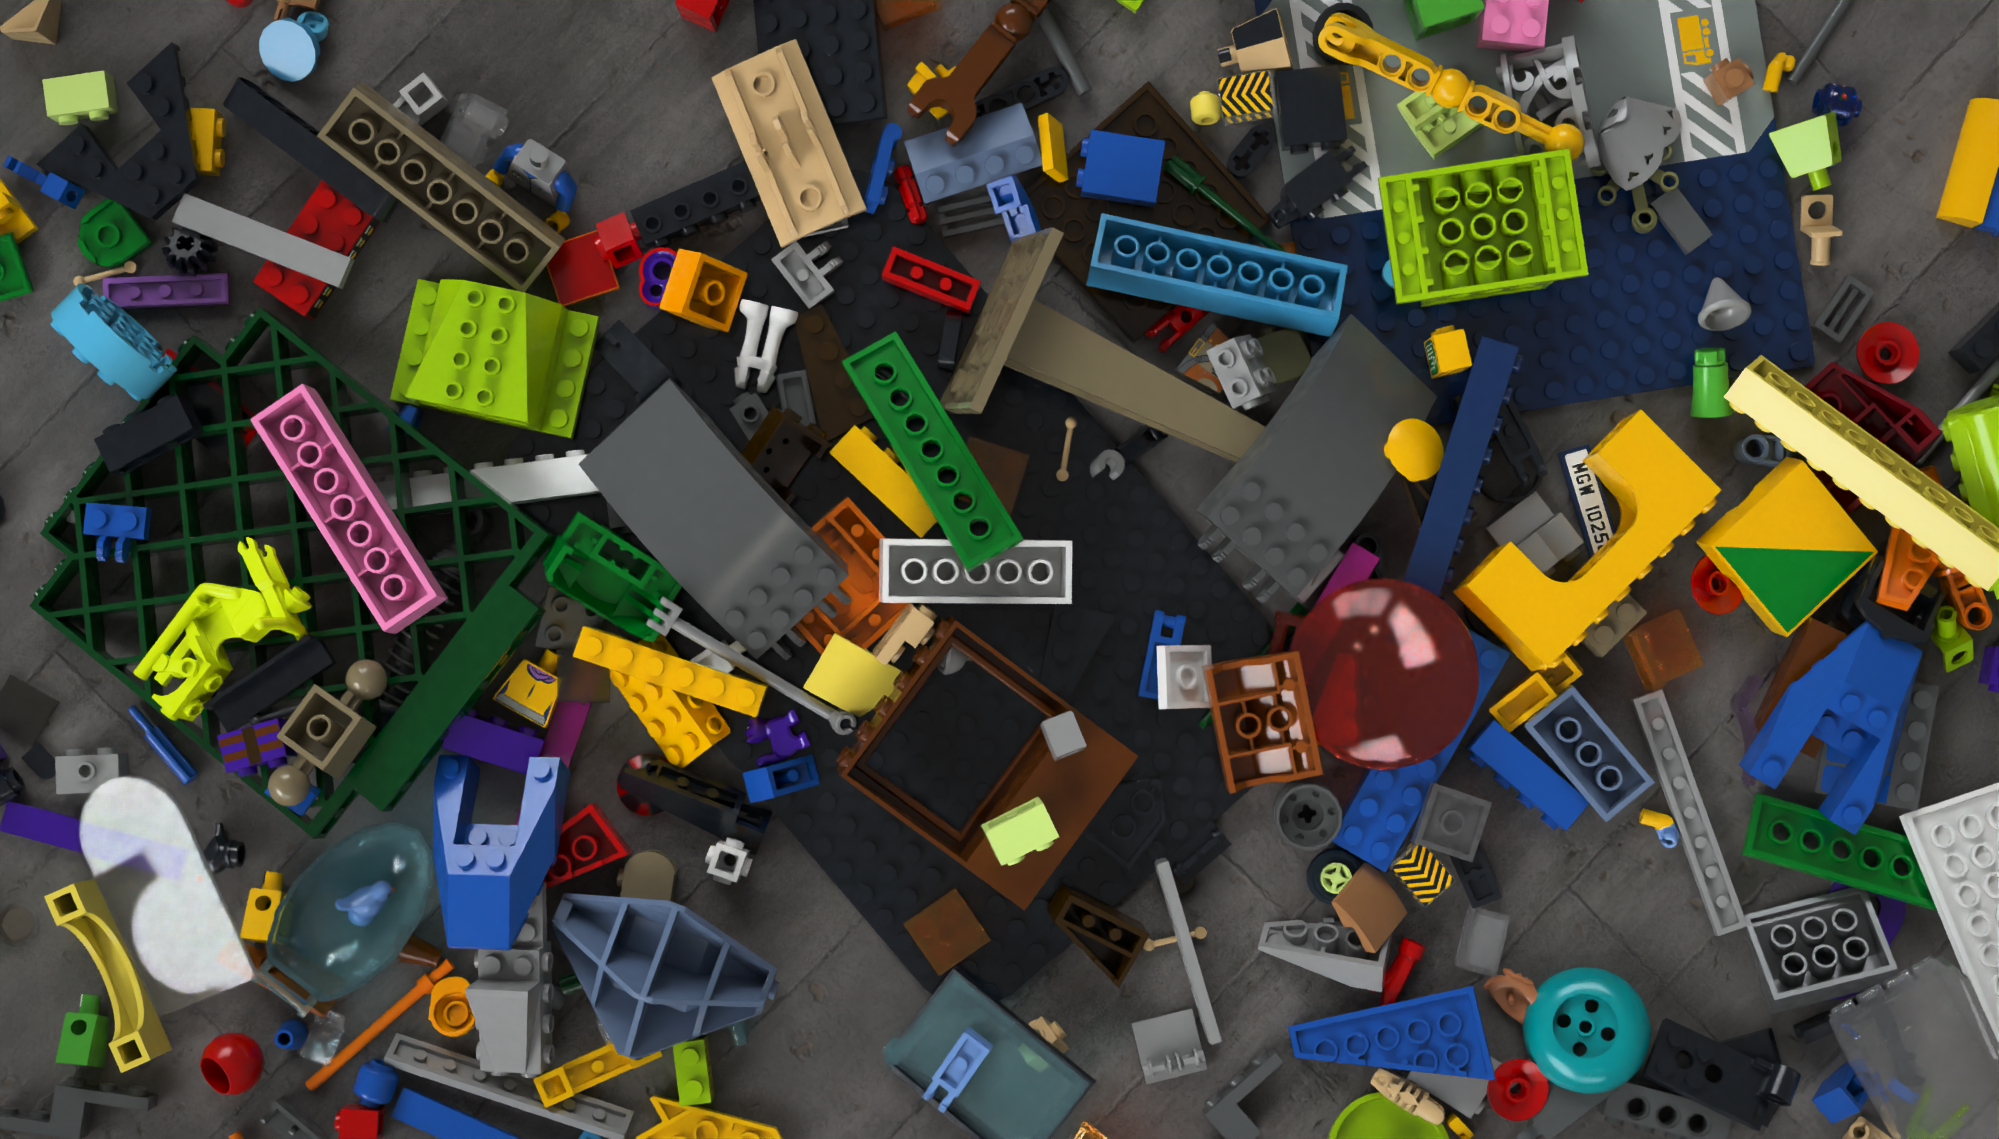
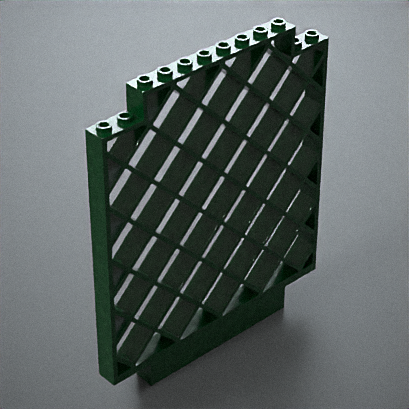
M259 308L247 317L244 323L245 327L240 334L233 337L227 343L224 354L206 340L195 335L185 340L178 349L179 354L171 363L177 368V371L150 399H142L133 412L135 413L142 409L149 410L158 405L157 401L170 394L188 399L186 387L188 385L222 381L226 422L202 426L204 433L193 439L227 434L232 477L196 482L191 439L175 448L178 484L143 489L142 469L139 467L124 475L126 492L92 496L110 473L102 455H100L95 462L85 468L81 481L76 487L71 488L65 494L64 503L56 512L49 515L44 523L45 527L40 534L67 555V558L61 560L55 566L54 574L47 584H43L37 589L34 594L35 599L30 604V607L224 765L217 735H221L220 721L214 710H206L204 708L201 712L203 730L192 721L179 718L177 721L171 720L160 711L162 706L152 698L153 694L163 696V686L154 679L158 672L153 671L148 679L143 682L126 668L127 666L139 665L158 640L155 608L185 604L194 590L200 584L206 583L203 546L232 542L239 543L241 541L248 549L249 545L247 544L246 537L255 540L292 534L296 578L288 579L290 589L297 586L311 597L308 602L312 607L309 610L299 612L300 621L305 626L308 635L319 636L322 640L356 636L359 661L364 659L375 661L372 633L383 632L378 623L371 624L370 609L346 572L312 576L308 532L318 531L319 528L314 520H306L305 506L283 471L275 470L248 474L244 432L256 430L250 419L243 420L239 378L275 373L277 397L279 400L293 390L292 370L323 366L329 371L333 407L328 408L352 448L350 417L382 412L388 417L392 454L360 458L366 469L393 465L398 509H392L397 519H399L416 549L414 517L453 512L457 556L426 560L425 563L430 570L459 566L463 612L426 617L423 615L404 628H410L415 674L387 678L386 687L411 683L418 684L383 729L379 697L372 700H363L365 719L377 726L364 744L370 746L335 791L333 776L315 766L317 788L321 791L318 795V800H314L310 808H322L313 820L306 814L301 816L287 806L276 803L264 793L268 787L271 774L277 768L269 769L268 765L261 766L262 778L257 774L240 777L242 781L313 839H324L358 794H361L382 812H392L441 749L444 739L450 732L448 728L458 715L461 716V720L464 715L468 714L542 618L546 610L518 589V587L556 537L272 313ZM270 324L274 361L238 366ZM288 339L309 356L290 358ZM203 351L221 365L220 369L187 373ZM346 385L368 402L348 405ZM133 413L128 414L121 424L129 421ZM405 431L427 449L407 452ZM441 459L448 465L452 501L413 507L408 463ZM464 478L487 496L466 499ZM286 480L290 524L254 529L249 485ZM233 488L237 531L201 536L197 493ZM180 495L184 539L149 543L148 540L131 539L128 557L132 556L136 600L102 605L97 562L99 560L96 558L95 536L83 534L86 503L110 505L127 503V506L145 507V500ZM501 506L508 512L512 549L472 554L467 510ZM72 510H74L77 548L61 536L70 524L66 519ZM523 524L534 532L526 544ZM115 548L110 549L109 559H115ZM185 549L189 593L154 598L150 554ZM239 553L242 586L237 587L261 592L255 586L245 561ZM513 559L478 605L473 564ZM80 570L83 608L56 611L52 605ZM351 581L355 626L318 631L313 586ZM137 610L141 655L115 659L106 651L103 615ZM84 618L86 634L69 620ZM466 621L430 667L426 626ZM294 635L265 638L264 636L256 643L241 641L222 644L226 653L249 650L252 672L267 662V647L294 644L297 640ZM168 651L166 655L170 657L174 651ZM193 652L191 653V655H190L188 658H193V657H195L194 654H193ZM320 674L307 683V689L296 690L281 701L304 698L314 684L330 694L344 693L348 689L346 683L323 686V676ZM217 691L214 693L211 699L217 695ZM272 707L259 716L272 713Z

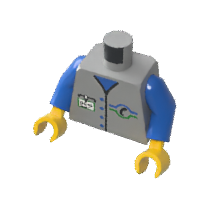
M528 139L524 145L517 143L506 146L493 165L494 169L490 170L485 177L500 188L504 183L503 175H506L507 178L554 206L557 211L548 217L545 223L550 227L556 223L558 226L557 233H560L570 224L567 213L571 210L577 191V184L571 176L568 163L532 139Z

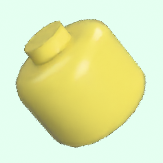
M1201 91L1191 99V119L1194 123L1211 125L1221 119V100L1216 94L1209 91Z

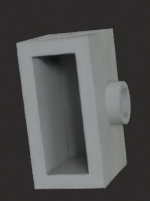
M117 747L97 748V754L86 755L85 749H66V756H55L56 794L120 792L129 790L128 753H117Z

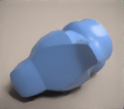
M379 881L372 886L361 887L348 897L337 899L335 907L341 911H348V918L353 924L366 926L376 918L377 914L385 906L387 899L396 889L391 887L386 881Z

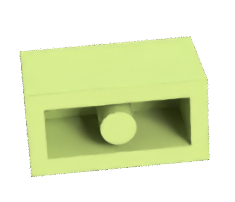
M104 70L42 80L47 117L59 122V125H74L78 123V119L90 118L92 121H102L109 119L110 114L119 113L114 77Z
M1039 797L981 825L1001 866L1017 864L1025 858V854L1035 849L1037 851L1047 849L1054 844L1053 840L1059 838L1053 822Z

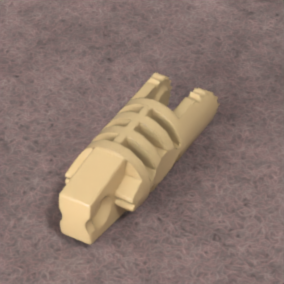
M1377 1068L1370 1083L1386 1098L1413 1116L1418 1115L1424 1120L1437 1125L1444 1122V1106L1429 1096L1430 1093L1390 1069Z

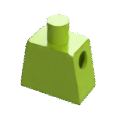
M1835 111L1769 133L1781 160L1792 178L1808 173L1813 191L1832 185L1826 167L1835 165L1842 160Z

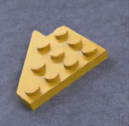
M656 1094L649 1099L662 1121L635 1137L636 1139H783L778 1128L775 1126L697 1105L680 1106L678 1100Z

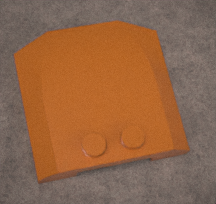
M847 496L811 528L848 564L849 576L839 585L850 595L852 601L845 605L830 592L825 598L838 611V614L833 619L816 605L794 625L821 655L834 633L841 635L861 648L867 649L892 626L908 605V603L879 602V540L885 537Z

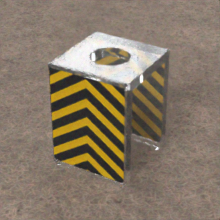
M1270 70L1217 78L1224 125L1277 117L1272 73Z
M1411 840L1398 850L1388 867L1418 904L1423 907H1427L1456 882L1429 848L1412 843Z

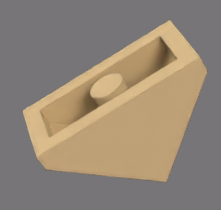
M34 0L1 25L0 30L13 40L56 45L62 1Z

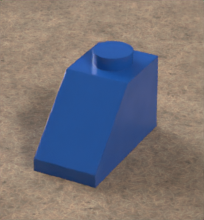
M813 754L742 773L750 803L820 785Z
M1859 1052L1821 1083L1812 1101L1830 1123L1834 1124L1861 1111L1880 1075L1863 1054Z

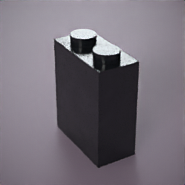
M1339 65L1277 71L1273 78L1282 151L1290 150L1291 155L1308 153L1309 148L1321 147V151L1340 149V145L1344 144L1347 140Z

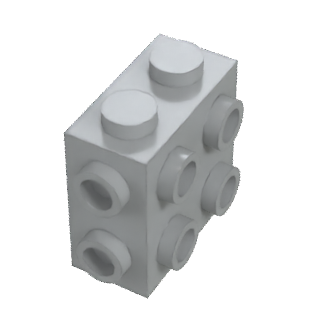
M1251 334L1234 337L1206 351L1232 409L1243 406L1246 411L1270 401L1268 395L1276 392L1274 386L1276 378L1269 367H1265L1261 358L1263 355L1262 347L1256 338L1252 339Z

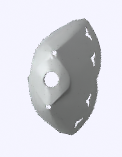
M1627 96L1618 100L1607 111L1600 122L1597 137L1599 156L1613 181L1625 191L1641 185L1658 169L1662 162L1664 148L1673 143L1680 132L1681 117L1677 108ZM1618 110L1615 116L1610 117L1613 111ZM1670 110L1673 111L1672 114H1671V115L1673 116V119H1672L1671 116L1667 113V112H1669ZM1663 126L1671 127L1670 130H1667L1666 135H1664ZM1653 154V157L1649 159V164L1647 165L1644 156ZM1629 172L1639 173L1638 176H1633L1632 179L1628 181Z

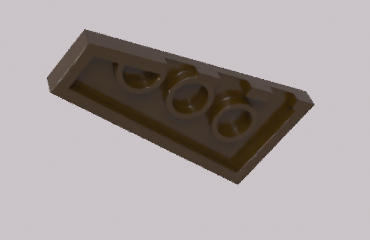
M822 304L800 314L795 322L812 396L820 428L826 432L823 437L827 441H831L850 431L854 425L858 427L874 417L842 366L841 361L847 359L849 355Z

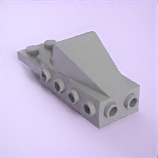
M543 882L544 886L539 896H535L528 910L529 916L511 950L477 949L475 952L474 965L478 968V979L466 988V997L475 1018L476 1029L479 1030L480 1041L476 1047V1058L480 1060V1071L491 1072L493 1076L521 1073L522 1077L534 1078L540 1076L554 1061L555 1048L552 1040L554 1016L551 1003L554 996L551 974L553 954L551 953V941H547L546 882Z

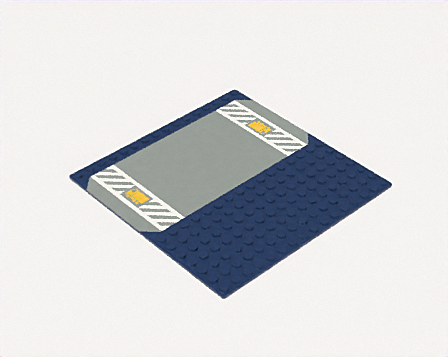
M1254 0L1257 17L1276 8L1281 13L1294 69L1335 65L1326 62L1317 53L1313 45L1312 32L1318 17L1326 8L1336 3H1351L1359 6L1369 15L1375 32L1431 59L1436 67L1439 64L1442 65V70L1449 68L1460 70L1466 75L1469 82L1471 80L1475 81L1474 85H1485L1506 95L1504 85L1499 86L1496 74V67L1501 66L1500 55L1506 53L1507 57L1524 53L1476 48L1478 18L1472 23L1415 41L1402 0ZM1549 0L1545 45L1543 48L1561 44L1562 38L1574 35L1581 61L1584 85L1587 90L1585 93L1587 107L1590 109L1596 140L1600 122L1612 105L1624 96L1677 108L1681 117L1680 132L1675 141L1670 144L1672 147L1670 159L1666 162H1661L1658 169L1665 173L1674 172L1679 178L1677 188L1713 235L1685 255L1658 218L1656 226L1651 232L1646 234L1638 233L1631 225L1632 215L1636 211L1631 190L1625 191L1620 187L1616 193L1615 202L1610 206H1603L1598 202L1597 194L1599 189L1606 186L1612 178L1607 172L1603 176H1596L1588 168V165L1573 168L1589 275L1554 281L1546 289L1421 307V301L1396 305L1394 289L1387 286L1382 279V268L1390 258L1378 178L1514 157L1513 154L1518 153L1514 132L1504 134L1484 125L1433 160L1397 108L1398 103L1415 91L1362 66L1352 64L1339 65L1347 140L1344 144L1340 145V149L1331 152L1336 157L1350 146H1353L1356 152L1347 161H1343L1341 165L1347 173L1359 162L1365 161L1368 167L1353 178L1346 187L1349 191L1346 195L1335 203L1329 199L1321 205L1325 210L1313 220L1309 221L1305 217L1299 223L1297 220L1291 222L1293 242H1297V255L1348 265L1340 316L1335 331L1352 314L1437 396L1424 422L1431 426L1455 422L1457 415L1452 407L1453 396H1458L1459 392L1465 391L1482 336L1519 347L1517 354L1523 355L1518 373L1511 372L1508 384L1513 386L1510 397L1519 412L1693 385L1694 351L1702 348L1716 347L1726 350L1729 379L1738 378L1744 369L1760 355L1783 371L1809 367L1814 364L1815 356L1783 164L1769 133L1776 131L1777 128L1771 92L1762 90L1767 68L1755 0H1585L1582 3H1579L1578 0ZM1392 54L1385 57V62L1390 67L1401 65V60L1398 56ZM1727 58L1729 62L1740 58L1742 63H1746L1752 70L1754 76L1752 80L1755 85L1718 107L1703 80L1713 73L1710 67ZM1555 62L1543 64L1542 66L1546 69ZM1536 66L1514 72V78L1517 82H1523L1526 79V74L1523 71L1530 72L1534 78L1539 75ZM1419 68L1413 71V75L1417 80L1426 81L1430 78L1428 71ZM1269 74L1274 109L1273 121L1285 186L1288 181L1328 151H1321V147L1309 148L1308 153L1291 155L1290 150L1282 151L1273 78L1275 74ZM1553 77L1550 79V83L1554 81ZM1545 85L1541 87L1551 103L1558 99L1546 89ZM1514 90L1516 101L1519 103L1524 92ZM1474 96L1470 99L1471 104L1475 108H1483L1487 105L1486 100L1481 96ZM1573 101L1566 105V107L1573 106ZM1528 109L1527 114H1528L1530 117H1532L1533 114H1532V112L1530 111V109ZM1503 110L1499 113L1501 120L1511 122L1509 110ZM1618 110L1613 111L1610 117L1615 116ZM1670 110V111L1667 112V113H1668V114L1671 116V118L1673 119V116L1671 115L1673 111ZM1556 112L1542 122L1552 127L1550 121L1557 117ZM1663 126L1664 135L1667 134V130H1670L1671 127ZM1523 134L1524 140H1526L1528 136ZM1538 145L1533 146L1530 154L1541 153V147ZM1666 148L1663 150V157L1668 155ZM1653 154L1644 156L1647 162L1653 157ZM1600 161L1601 165L1596 166L1595 169L1603 171L1605 167L1602 161ZM1664 178L1663 183L1665 186L1672 187L1675 185L1673 178ZM1651 179L1643 183L1648 205L1666 193L1660 188L1659 184ZM1604 191L1601 193V198L1604 201H1610L1613 195L1609 191ZM1647 214L1639 216V221L1642 224H1648L1651 221ZM1716 277L1724 280L1751 306L1752 312L1750 317L1743 324L1730 330L1710 331L1704 329L1698 323V315L1703 308L1710 284ZM1454 325L1455 330L1464 329L1472 366L1460 373L1432 379L1424 342L1438 328ZM1308 332L1311 357L1318 352L1330 337Z

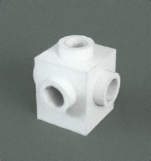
M727 837L726 842L720 840L716 846H710L705 863L709 864L707 873L714 875L713 880L731 885L732 881L737 883L741 875L747 877L753 859L748 858L750 850L743 848L744 842ZM727 854L735 856L736 862L734 865L729 866L725 863V856Z

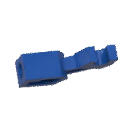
M9 155L3 164L5 168L41 185L40 191L73 209L77 208L85 193L84 189L52 172L46 176Z

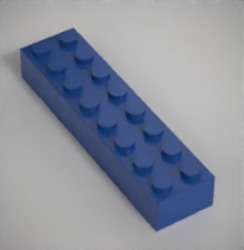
M1456 622L1448 624L1389 728V741L1384 747L1377 749L1342 810V825L1337 837L1332 840L1333 843L1380 870L1387 871L1422 809L1430 782L1437 783L1509 657V652Z

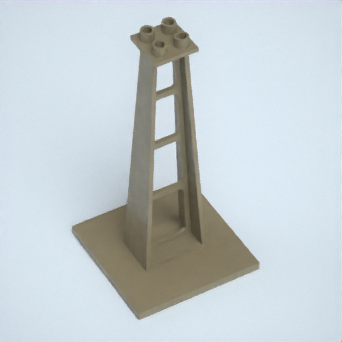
M1051 227L1014 239L941 397L940 403L947 414H981L1004 365L1237 463L1264 430L1265 426L1035 300V295L1064 233Z

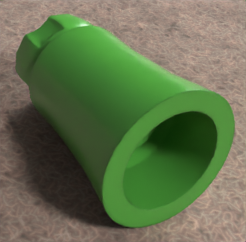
M1716 347L1696 349L1694 351L1695 364L1693 365V389L1689 415L1698 418H1717L1733 415L1734 409L1730 407V401L1724 398L1730 389L1726 350Z

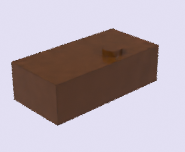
M1808 617L1797 628L1750 728L1759 733L1788 686L1793 681L1797 682L1812 669L1811 666L1819 659L1823 660L1838 647L1837 644L1845 639L1848 634ZM1810 735L1800 752L1815 758L1823 741Z

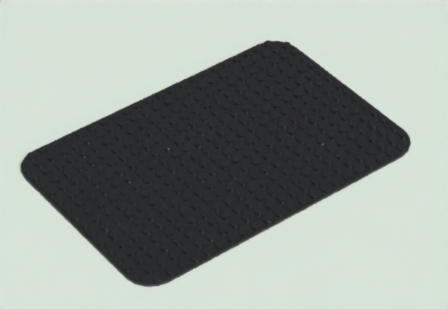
M857 169L851 170L864 200L870 173ZM885 180L884 186L888 187L887 197L884 205L878 204L874 214L865 211L847 218L848 228L803 237L797 240V243L808 254L822 243L829 242L832 246L829 251L813 261L818 270L833 258L840 257L843 261L837 269L824 277L835 292L819 304H822L849 357L896 331L940 402L953 373L950 370L937 368L947 310L961 311L883 281L881 275L894 246L959 273L972 276L926 222L915 225L911 223L908 215L910 210L906 209L901 193ZM770 219L721 260V262L748 273L729 332L706 328L662 310L634 333L681 381L678 386L715 422V425L740 453L743 452L749 440L729 410L735 406L732 401L746 392H749L750 395L756 392L768 411L771 410L773 405L782 410L776 375L806 370L796 326L793 324L788 326L783 334L777 355V369L773 374L775 379L767 393L757 392L758 376L761 369L751 367L750 377L745 389L736 387L734 368L738 367L737 357L740 356L747 328V318L740 311L741 299L769 306L756 357L762 358L768 334L771 306L796 311L798 316L809 310L771 260L789 245L781 248ZM982 288L979 290L970 315L962 312L963 316L954 369L988 297ZM604 359L588 373L574 438L570 439L523 429L513 441L507 459L523 458L525 463L535 461V456L543 454H554V459L566 457L565 452L572 450H584L585 454H589L641 405L632 396L636 390ZM1004 365L981 414L947 415L1021 533L1023 540L1072 541V604L1063 605L1116 615L1070 698L1065 702L1139 756L1119 783L1162 778L1168 820L1166 825L1130 871L1081 834L1024 911L839 775L836 769L838 766V762H836L838 755L846 746L849 748L853 746L857 740L855 733L865 720L870 723L876 715L874 708L861 717L854 715L857 722L856 727H852L849 724V719H843L840 727L846 728L848 726L853 732L848 735H840L831 728L830 722L769 686L758 716L761 719L769 720L776 716L788 714L791 709L796 711L801 723L793 726L791 731L793 735L798 736L799 732L804 730L810 741V746L803 750H798L792 757L781 762L813 754L820 785L764 800L924 989L933 995L951 970L957 966L999 1001L1015 992L1073 942L1054 922L1046 910L1061 883L1113 908L1156 871L1155 860L1164 857L1167 859L1210 821L1213 822L1254 787H1246L1232 794L1226 789L1213 721L1205 730L1198 725L1210 708L1159 709L1157 699L1138 696L1155 610L1164 611V615L1176 617L1177 614L1186 616L1181 645H1211L1212 664L1257 656L1275 636L1270 630L1272 626L1211 557L1207 550L1198 546V540L1132 463L1125 466L1122 474L1114 481L1109 477L1111 469L1108 464L1099 474L1092 478L1090 474L1091 462L1103 451L1108 449L1114 450L1118 446L1076 397L1071 393ZM876 374V377L878 379L883 380L879 375ZM896 393L892 397L891 402L896 406H903L908 400L900 393ZM812 396L813 407H814L815 418H816V424H817L818 427H820L819 420H818V416H817V412H816V408H815V404H814V400H813V396ZM1068 417H1075L1077 419V426L1073 429L1066 470L1069 476L1067 480L1059 481L1056 473L1061 468L1067 432L1065 421ZM874 418L858 426L860 430L865 426L878 438L875 444L882 451L888 447L896 454ZM913 418L908 422L907 428L917 432L923 429L925 422L920 418ZM848 432L829 441L832 446H828L821 458L811 453L788 486V489L796 495L789 506L810 527L815 525L833 507L848 496L885 538L921 539L829 453ZM928 444L924 447L923 454L932 458L937 456L941 449L936 444ZM900 461L897 465L907 472ZM946 469L939 474L938 479L947 484L953 482L957 475L953 470ZM601 493L515 504L556 538L558 535L562 537L578 511L599 525L603 524L610 529L607 502ZM962 495L956 498L954 505L958 509L965 510L972 505L973 501L969 496ZM978 521L972 524L970 531L976 536H982L988 531L989 527L986 523ZM937 523L923 539H947ZM611 529L612 531H614V532H616L617 534H619L618 529H617V530ZM634 533L620 535L654 556ZM683 587L680 589L672 601L683 609L678 616L679 618L720 642L726 640L728 645H731L736 641ZM924 603L937 615L933 627L941 618L946 620L948 616L952 617L1039 682L1054 604ZM617 626L628 640L635 643L643 640ZM1162 627L1160 636L1172 638L1173 629ZM672 628L665 636L682 659L690 661L706 650L703 646ZM885 633L881 635L872 645H870L867 648V650L873 653L872 650L876 647V645L879 643V641L882 639ZM786 634L780 638L792 653L788 660L783 659L772 647L757 660L747 650L742 653L743 656L835 710L841 709L803 688L822 656L806 638V643L802 647L796 645ZM932 635L931 638L924 645L927 646L934 636ZM904 641L903 646L905 650L893 664L908 671L914 663L912 656L921 643L914 648ZM1282 641L1271 654L1287 652L1290 647ZM972 660L966 661L959 671L949 675L942 674L937 667L867 760L866 764L960 832L1043 720L1045 714ZM737 666L729 672L730 674L766 684ZM1310 677L1305 685L1311 715L1313 716L1317 701L1315 685ZM713 703L730 727V734L716 744L741 774L758 769L759 767L756 765L757 759L761 755L773 752L770 738L768 737L760 743H747L746 740L748 738L745 731L749 724V719L753 716ZM959 988L947 1003L963 1009L981 1007Z

